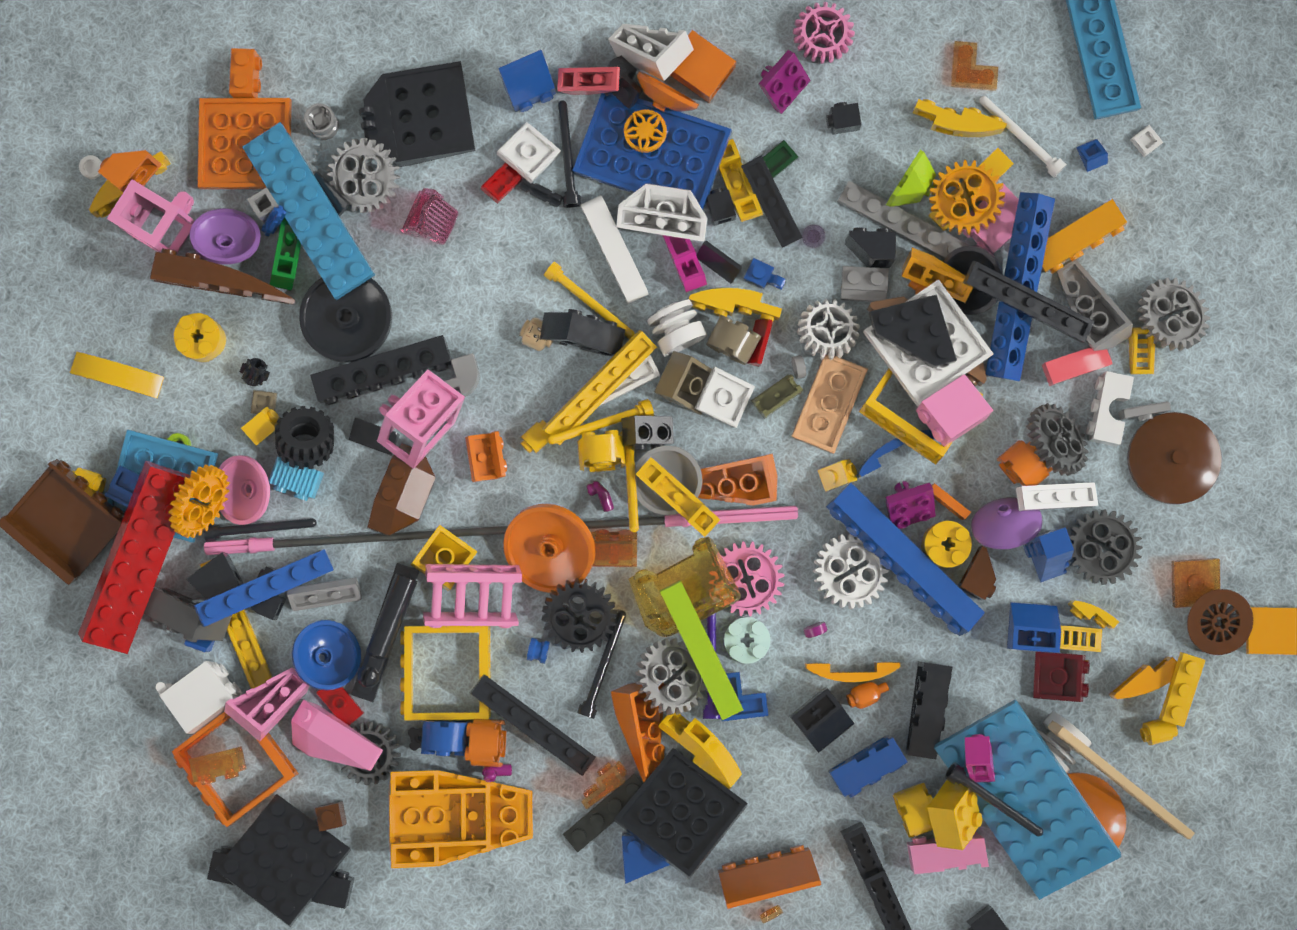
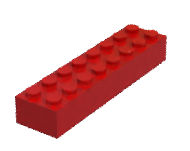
M145 461L78 632L82 642L128 654L175 535L174 529L171 528L172 522L169 521V518L172 516L169 514V511L174 507L170 503L176 500L174 493H179V484L184 485V478H190V475Z

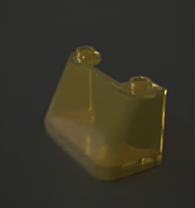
M710 537L696 540L692 546L694 554L655 574L652 571L643 569L628 579L645 627L657 635L668 637L679 632L659 590L680 580L700 621L740 600L741 594L714 541Z

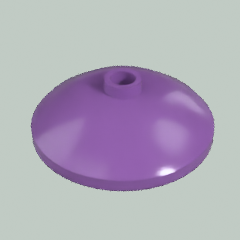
M215 209L202 214L194 221L190 229V242L194 251L209 262L224 265L235 264L248 259L256 252L260 244V230L257 223L249 215L241 211Z
M1015 497L1000 498L985 504L975 513L971 522V529L975 539L986 547L1012 549L1030 542L1038 535L1042 528V515L1040 510L1019 511L1018 499Z

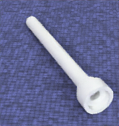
M986 96L980 98V104L992 115L1001 118L1002 122L1007 123L1006 128L1047 165V172L1053 178L1063 170L1067 164L1062 159L1052 158Z

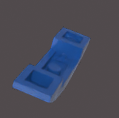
M921 430L931 439H935L931 430ZM895 438L879 447L861 465L857 472V477L860 478L882 467L877 458L905 443Z

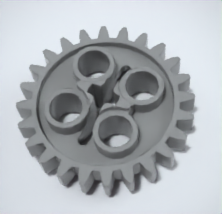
M361 138L360 142L358 139H352L351 143L344 142V148H337L339 155L331 156L335 163L328 164L333 169V172L327 173L328 176L333 177V180L329 183L335 185V189L350 203V206L352 205L351 209L353 212L359 209L360 213H367V210L375 212L376 208L383 209V203H391L388 196H396L392 188H399V185L394 183V179L400 178L399 175L394 174V171L398 170L399 166L392 165L396 158H389L388 155L391 150L382 151L384 144L376 145V140L374 139L369 140V142L367 138ZM352 158L356 162V167L354 169L350 165V161ZM373 159L377 162L376 170L371 165ZM352 181L356 185V190L354 192L350 188V184ZM373 182L377 185L376 193L371 188Z
M1168 277L1162 281L1159 279L1146 288L1147 290L1141 294L1143 298L1138 301L1142 306L1137 309V312L1143 314L1138 318V321L1145 322L1141 329H1148L1147 337L1153 335L1155 337L1154 344L1161 341V348L1169 345L1170 351L1176 348L1179 351L1191 348L1201 341V338L1206 335L1204 331L1209 328V325L1205 322L1210 317L1204 315L1209 308L1202 306L1206 300H1199L1200 291L1193 293L1194 286L1191 285L1187 288L1185 280L1178 284L1177 278L1171 281ZM1184 307L1189 308L1188 310H1185L1180 314L1173 315L1167 320H1164L1162 322L1158 321V319L1163 318L1168 314H1173Z
M668 638L661 640V642L653 643V646L647 647V653L645 652L640 655L644 661L637 662V665L642 669L635 672L636 675L641 676V680H638L636 684L643 686L639 693L647 694L644 701L652 700L651 708L659 706V713L666 710L667 715L674 714V712L676 715H679L683 711H690L691 707L698 706L697 700L704 698L700 692L707 691V688L702 685L704 682L688 649L685 648L684 641L678 643L677 638H674L669 642ZM670 656L674 657L675 665L671 663ZM685 663L686 667L671 678L672 681L665 683L659 690L658 686L667 681L673 675L672 672L679 670ZM655 670L659 673V680L654 675ZM685 674L689 677V683L685 680ZM669 688L673 690L674 698L670 696Z

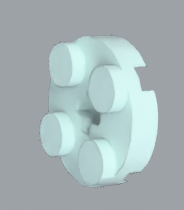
M742 617L731 623L725 631L724 646L728 654L738 662L745 664L754 663L766 655L770 647V634L765 625L759 620L752 617ZM745 633H749V637L754 638V642L750 643V647H745V644L740 642V639L744 638Z

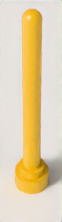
M554 261L543 275L549 281H558L606 321L616 322L617 327L626 329L625 336L628 339L635 335L632 329L567 278L559 264Z
M649 399L639 401L638 405H635L633 409L550 435L547 441L549 444H556L580 436L585 432H592L622 422L621 418L654 416L652 404Z
M624 446L629 529L635 533L639 529L634 450H632V446Z

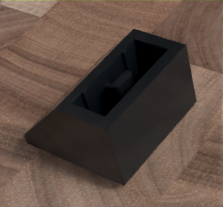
M863 227L853 228V231H849L845 239V245L866 267L890 268L896 260V232H890L888 228L867 231V228Z
M826 687L789 716L818 753L855 724Z

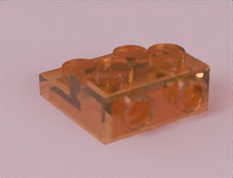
M620 760L612 765L608 762L598 769L595 781L599 786L597 787L594 783L583 793L584 797L581 802L586 809L626 782L625 775L627 770Z

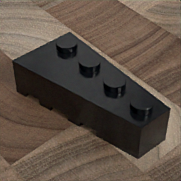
M918 661L905 754L937 759L938 753L934 747L935 744L940 742L941 731H944L945 728L944 713L948 705L952 666Z

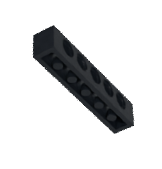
M443 335L314 373L310 376L317 401L328 406L338 403V399L347 396V399L361 396L360 392L369 390V392L379 391L383 389L382 385L391 383L392 386L405 382L404 379L413 376V379H419L427 370H435L436 373L448 370V365L452 364V359L446 339ZM425 353L432 354V360L428 364L421 362V357ZM410 360V367L405 371L400 370V362ZM382 366H387V375L378 377V369ZM359 373L366 374V380L362 384H357L355 381ZM342 379L344 381L343 388L338 391L334 390L333 385L335 381Z

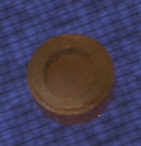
M776 905L761 913L759 917L764 924L784 912L780 905Z

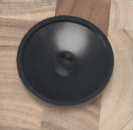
M321 277L304 295L299 312L300 327L308 344L321 356L336 362H354L369 357L383 345L392 326V308L385 291L372 278L336 300Z

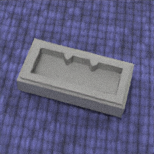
M1167 401L1127 408L1118 413L1120 420L1138 417L1139 421L1153 419V414L1165 413L1170 411L1171 408L1170 403Z

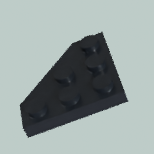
M937 294L869 312L875 336L896 345V348L910 356L917 357L931 368L948 365L957 361Z

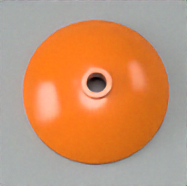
M638 72L637 79L644 93L654 100L652 104L654 107L662 111L668 108L678 112L692 111L698 108L699 104L691 98L644 72Z

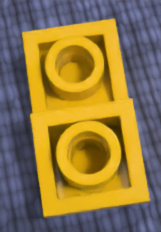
M1071 600L1068 603L1072 608L1070 612L1079 620L1082 618L1090 620L1094 615L1095 618L1093 620L1103 629L1105 627L1114 629L1119 623L1115 617L1092 604Z

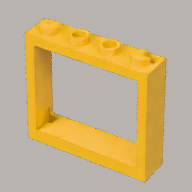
M888 368L859 412L936 465L945 455L952 442L944 447L876 401V398L893 375L892 371Z
M404 626V631H401L400 634L401 645H404V654H401L400 666L404 668V678H401L400 681L401 692H404V701H401L400 713L404 715V720L490 719L491 709L480 701L479 712L413 713V633H479V679L483 674L491 679L490 626H442L440 628Z

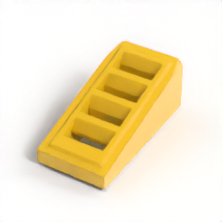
M1132 327V335L1128 338L1130 374H1154L1155 344L1153 341L1155 337L1152 335L1147 337V339H1138V334H1147L1149 332L1148 329ZM1137 344H1147V348H1137ZM1137 353H1147V357H1137ZM1137 362H1148V367H1137Z
M1060 625V649L1101 652L1102 629ZM1065 631H1068V644H1067V645L1064 644V632H1065ZM1073 631H1077L1076 645H1073ZM1082 632H1086L1085 646H1081ZM1091 633H1095L1094 647H1090Z

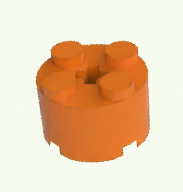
M1018 440L997 458V461L1001 462L999 467L1013 484L1020 483L1022 486L1039 485L1049 476V472L1053 470L1052 467L1046 468L1045 460L1040 461V457L1034 453L1036 447L1030 445L1031 442L1026 444L1024 441Z
M474 719L473 723L467 724L466 734L470 738L469 746H466L465 760L470 761L472 766L502 767L503 763L499 762L500 757H505L507 735L506 731H502L501 725H506L504 720Z

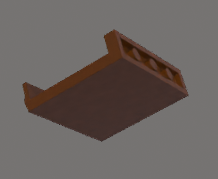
M56 459L48 463L49 467L13 509L0 519V528L66 584L70 585L79 578L115 537L125 513L120 508L113 507L108 503L107 497L104 494L91 489L89 482L84 477L73 473L68 463Z

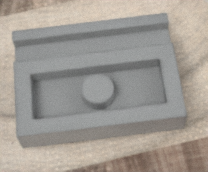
M843 266L841 300L867 302L886 300L889 269Z

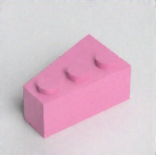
M290 668L267 680L266 683L246 691L245 694L228 700L225 703L224 712L260 742L307 693L309 685L298 676L294 668Z

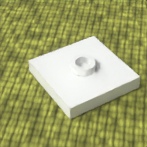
M528 122L497 151V155L530 183L561 153L558 147Z
M713 367L694 409L737 428L755 386L717 367Z

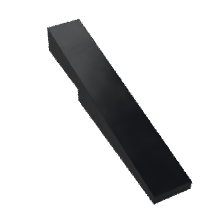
M859 822L841 830L843 839L885 930H911L863 823Z

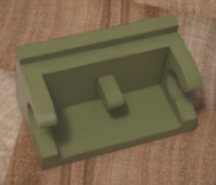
M790 374L752 399L751 402L765 419L801 394L803 389L795 383L794 377Z

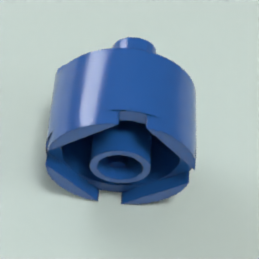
M424 720L422 725L421 754H435L436 751V756H450L454 751V755L465 756L466 746L469 745V737L466 734L469 722Z

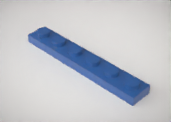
M325 549L193 606L202 626L205 627L329 573L334 569Z

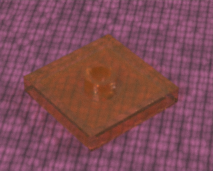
M1219 558L1171 561L1172 606L1174 608L1192 607L1205 593L1220 589Z

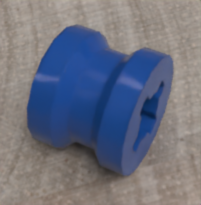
M531 638L527 660L532 661L535 659L545 664L550 641L539 642L537 638Z

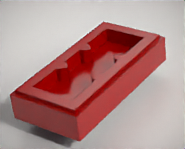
M505 162L481 186V190L498 204L524 177Z
M343 686L334 690H319L316 692L332 713L348 726L364 714V711Z

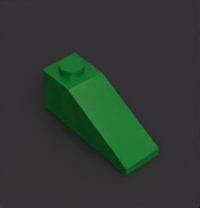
M285 217L280 225L269 285L292 291L301 243Z

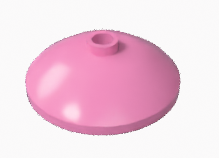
M238 455L226 459L219 469L223 470L225 475L228 476L226 481L230 482V484L226 488L230 491L225 495L228 500L223 502L222 505L225 508L220 510V512L227 520L234 524L246 525L254 523L262 517L269 503L270 486L268 477L263 467L249 456Z

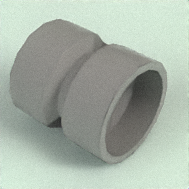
M316 103L306 110L304 114L305 124L316 138L328 140L337 134L339 122L327 105Z

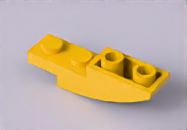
M918 99L913 110V114L933 121L930 130L952 136H993L1001 134L1007 126V123L1002 122L1001 118L994 115L986 116L981 114L979 109L964 107L959 115L956 114L957 112L954 109L948 107L943 109L928 99Z
M162 151L153 155L162 164L155 172V175L162 174L171 163ZM106 180L94 197L89 211L97 218L108 216L123 192L109 180Z
M710 289L691 294L689 297L693 305L692 308L700 311H705V308L714 310L713 314L719 317L720 315L725 317L727 315L732 316L734 308H738L739 313L751 316L754 313L761 315L760 319L778 321L782 308L760 302L763 293L746 289Z
M675 712L674 714L667 715L661 721L658 727L695 755L692 760L693 763L729 790L742 773L728 750L705 725L696 718L690 722L681 714L676 715Z

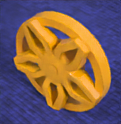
M646 109L632 113L625 123V139L628 145L638 152L648 153L655 151L666 139L667 127L665 121L655 111ZM642 115H652V116H650V117L648 118V120L646 121V120H645V117L642 116ZM636 117L641 118L642 122L638 123ZM657 118L654 124L650 123L653 119ZM634 121V125L637 127L629 128V125ZM659 122L663 126V133L658 129H654L658 127ZM632 131H636L637 134L632 135V134H628V133H630V132H632ZM658 133L661 137H655L654 134ZM637 138H639V139H638V145H639V147L636 146V145H634V144L630 141V139H637ZM650 140L658 141L655 145L648 147ZM641 141H646L644 147L642 148Z

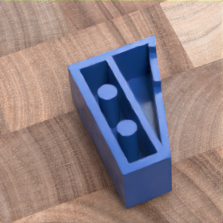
M1066 527L1039 534L1024 545L1026 556L1032 558L1040 582L1067 573L1066 568L1069 567L1068 561L1072 558L1074 548Z
M886 735L831 768L828 772L844 797L849 795L851 798L860 793L862 787L868 784H875L882 779V776L898 770L908 761L894 738Z
M629 832L622 833L625 884L670 865Z

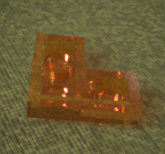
M955 41L950 87L996 91L998 67L976 65L977 43Z

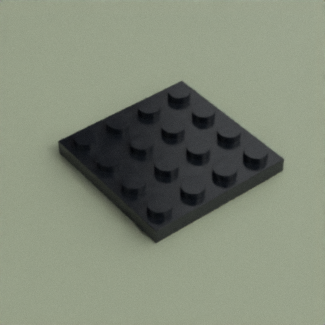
M672 748L614 818V821L690 879L746 809L748 803L676 749Z
M276 794L215 870L287 926L291 927L351 849L327 830L319 831V826L316 822Z

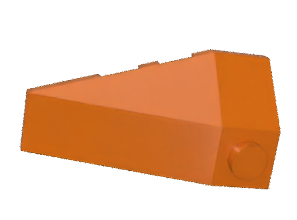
M773 453L701 469L702 488L698 498L743 503L753 506L777 501V471Z
M664 682L658 686L659 690L664 686ZM631 683L611 691L615 715L644 783L664 759L665 747L661 744L663 730L658 727L663 720V712L659 713V706L651 708L652 700L644 701L647 694L639 693L640 689L643 688L642 685Z

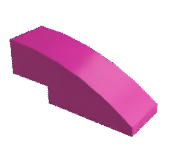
M662 235L685 292L687 293L707 285L704 271L690 239Z

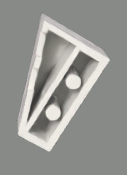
M622 24L608 39L617 57L622 55L633 66L663 81L694 50L685 30H679L676 33L668 32L667 28H660L658 31L649 30L648 26Z

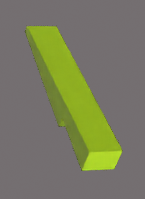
M681 580L659 590L721 719L724 720L743 711V707Z

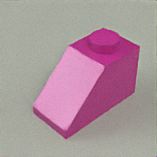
M975 734L971 737H965V757L969 778L975 782H995L992 746L989 736Z

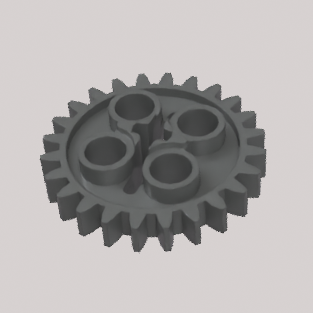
M1047 403L1034 409L1030 413L1031 417L1027 418L1030 424L1026 428L1031 431L1027 436L1033 439L1030 445L1036 447L1034 453L1041 455L1040 461L1045 460L1046 468L1052 466L1053 473L1059 471L1061 476L1064 474L1069 476L1082 470L1086 466L1085 462L1088 461L1086 454L1089 451L1084 448L1088 443L1082 439L1085 434L1079 432L1081 426L1074 424L1075 418L1070 419L1069 412L1063 413L1062 407L1057 408L1055 404L1049 405Z
M1106 509L1101 510L1099 516L1095 510L1092 511V518L1088 514L1083 515L1085 522L1080 519L1076 520L1078 528L1070 527V530L1074 533V535L1069 536L1074 548L1072 555L1074 561L1071 562L1070 566L1077 565L1078 569L1075 573L1080 574L1084 572V580H1088L1092 576L1093 584H1096L1099 578L1101 585H1106L1108 579L1111 584H1115L1116 577L1120 581L1125 580L1123 573L1127 575L1133 574L1129 567H1138L1134 559H1140L1142 556L1137 554L1136 550H1141L1143 547L1136 545V542L1142 538L1134 536L1138 528H1129L1132 524L1131 520L1123 522L1125 515L1122 514L1116 518V511H1111L1108 516ZM1097 525L1102 526L1104 529V535L1101 538L1095 533ZM1086 536H1090V538H1092L1094 541L1100 544L1107 543L1105 547L1113 552L1120 554L1122 558L1119 559L1110 551L1102 552V546L1094 542H1090L1086 539ZM1118 537L1124 541V547L1121 550L1115 545ZM1086 545H1089L1093 550L1091 557H1086L1083 553ZM1106 557L1111 558L1113 562L1111 569H1107L1104 566L1103 562Z

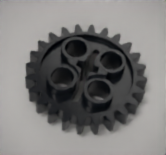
M576 578L574 585H571L569 580H566L565 588L558 584L557 592L554 590L550 591L551 598L546 597L544 603L546 605L543 606L542 612L546 614L542 615L541 620L546 622L544 630H550L548 638L556 637L555 645L563 642L562 649L569 645L572 652L575 651L576 647H579L581 653H583L586 646L590 651H593L594 644L601 647L602 640L608 642V634L614 633L612 626L617 624V620L614 618L617 617V610H612L615 608L616 603L609 602L611 594L603 595L605 587L597 590V582L589 586L588 579H585L584 583L580 584L578 578ZM574 597H580L584 600V602L578 604L575 603L572 599ZM595 611L599 612L602 616L594 618L590 613ZM563 613L569 618L562 620L557 615ZM583 628L586 630V633L579 634L575 630Z

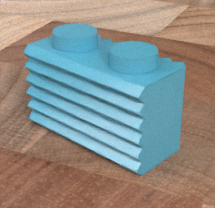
M277 456L268 481L274 485L272 489L285 494L287 490L295 492L294 497L307 501L308 497L315 499L324 473L315 469H309L308 467H304V470L299 469V466L296 465L294 468L290 467L289 462L284 463Z

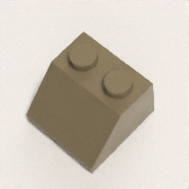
M673 351L654 392L670 402L702 415V412L694 408L712 369L690 355Z

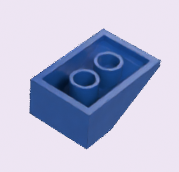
M538 50L499 68L504 89L515 112L519 110L520 112H526L533 107V104L539 101L546 103L554 98L553 95L556 94V89L542 50Z

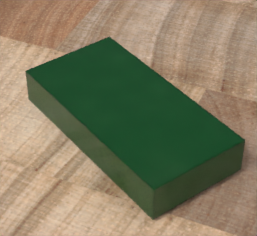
M783 140L767 153L763 159L774 179L796 161L799 156Z

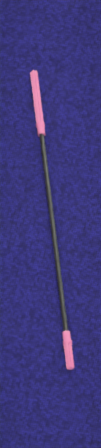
M797 506L712 511L721 519L717 524L798 518ZM679 513L661 517L638 518L639 526L665 524V527L692 526ZM629 518L583 521L588 529L629 527ZM508 526L448 529V531L456 537L505 534ZM435 530L399 532L391 536L385 534H366L274 540L273 537H250L249 539L205 542L204 552L206 555H217L221 552L228 554L250 552V554L274 551L275 548L429 539Z

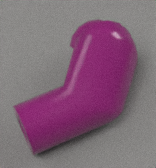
M503 764L502 767H484L482 770L484 781L493 782L496 776H511V764Z

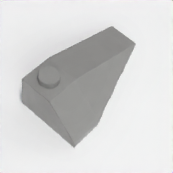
M1077 259L1069 262L1057 271L1070 309L1095 321L1086 339V342L1094 351L1114 348L1132 335L1133 323Z

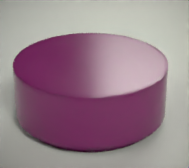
M824 621L803 629L807 638L819 636L828 630Z

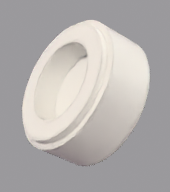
M93 155L85 156L79 163V170L86 178L96 179L101 175L98 170L102 161Z

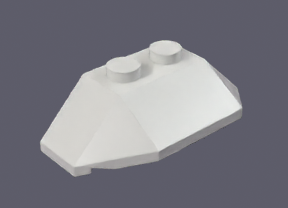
M645 184L618 205L617 228L705 241L707 217L691 190Z

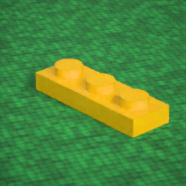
M1180 652L1159 716L1160 720L1184 727L1206 661L1205 659Z

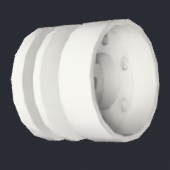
M689 299L667 305L647 320L650 327L658 325L652 330L654 335L665 334L657 342L664 356L672 355L673 351L680 352L700 342L707 336L700 321L689 322L697 314L695 310L687 311L693 306Z
M1052 711L1043 721L1045 728L1049 731L1048 734L1037 731L1067 773L1070 769L1063 760L1074 765L1076 762L1069 753L1071 751L1077 752L1048 729L1051 721L1053 720L1063 726L1086 746L1089 747L1092 743L1073 724L1055 711Z

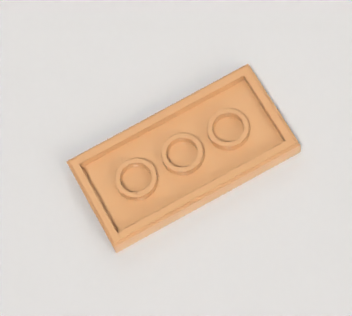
M825 355L791 437L834 454L868 369L845 359H839L835 355L833 360L830 361L828 355Z

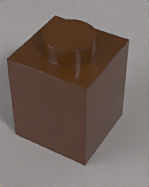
M343 801L320 805L315 808L319 831L343 827L347 824Z

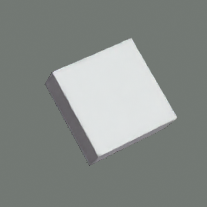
M1150 125L1130 139L1143 157L1163 143Z

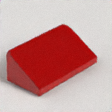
M755 320L752 331L759 334L761 338L747 364L757 367L761 366L773 324L772 320Z

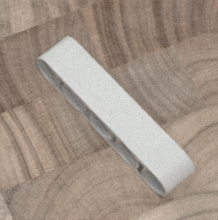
M600 195L581 204L582 211L587 217L586 219L593 234L595 233L596 240L606 256V261L616 277L618 286L622 294H624L627 304L649 295L603 197Z

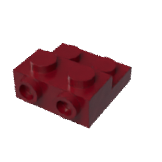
M1036 651L1033 698L1083 702V698H1087L1089 693V685L1084 683L1085 674H1089L1090 660H1085L1086 655Z

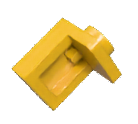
M850 459L817 470L825 492L857 481V470Z

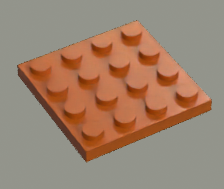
M199 98L198 188L265 189L266 185L242 147L279 122L284 125L291 137L292 100L290 98Z

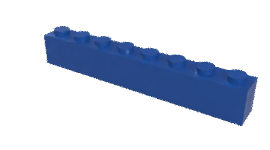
M852 483L846 485L826 506L830 510L831 516L836 520H840L852 536L859 538L863 542L864 548L874 553L885 568L893 571L897 575L898 581L908 586L919 601L928 605L931 613L941 618L952 633L958 636L968 633L984 615L985 612Z

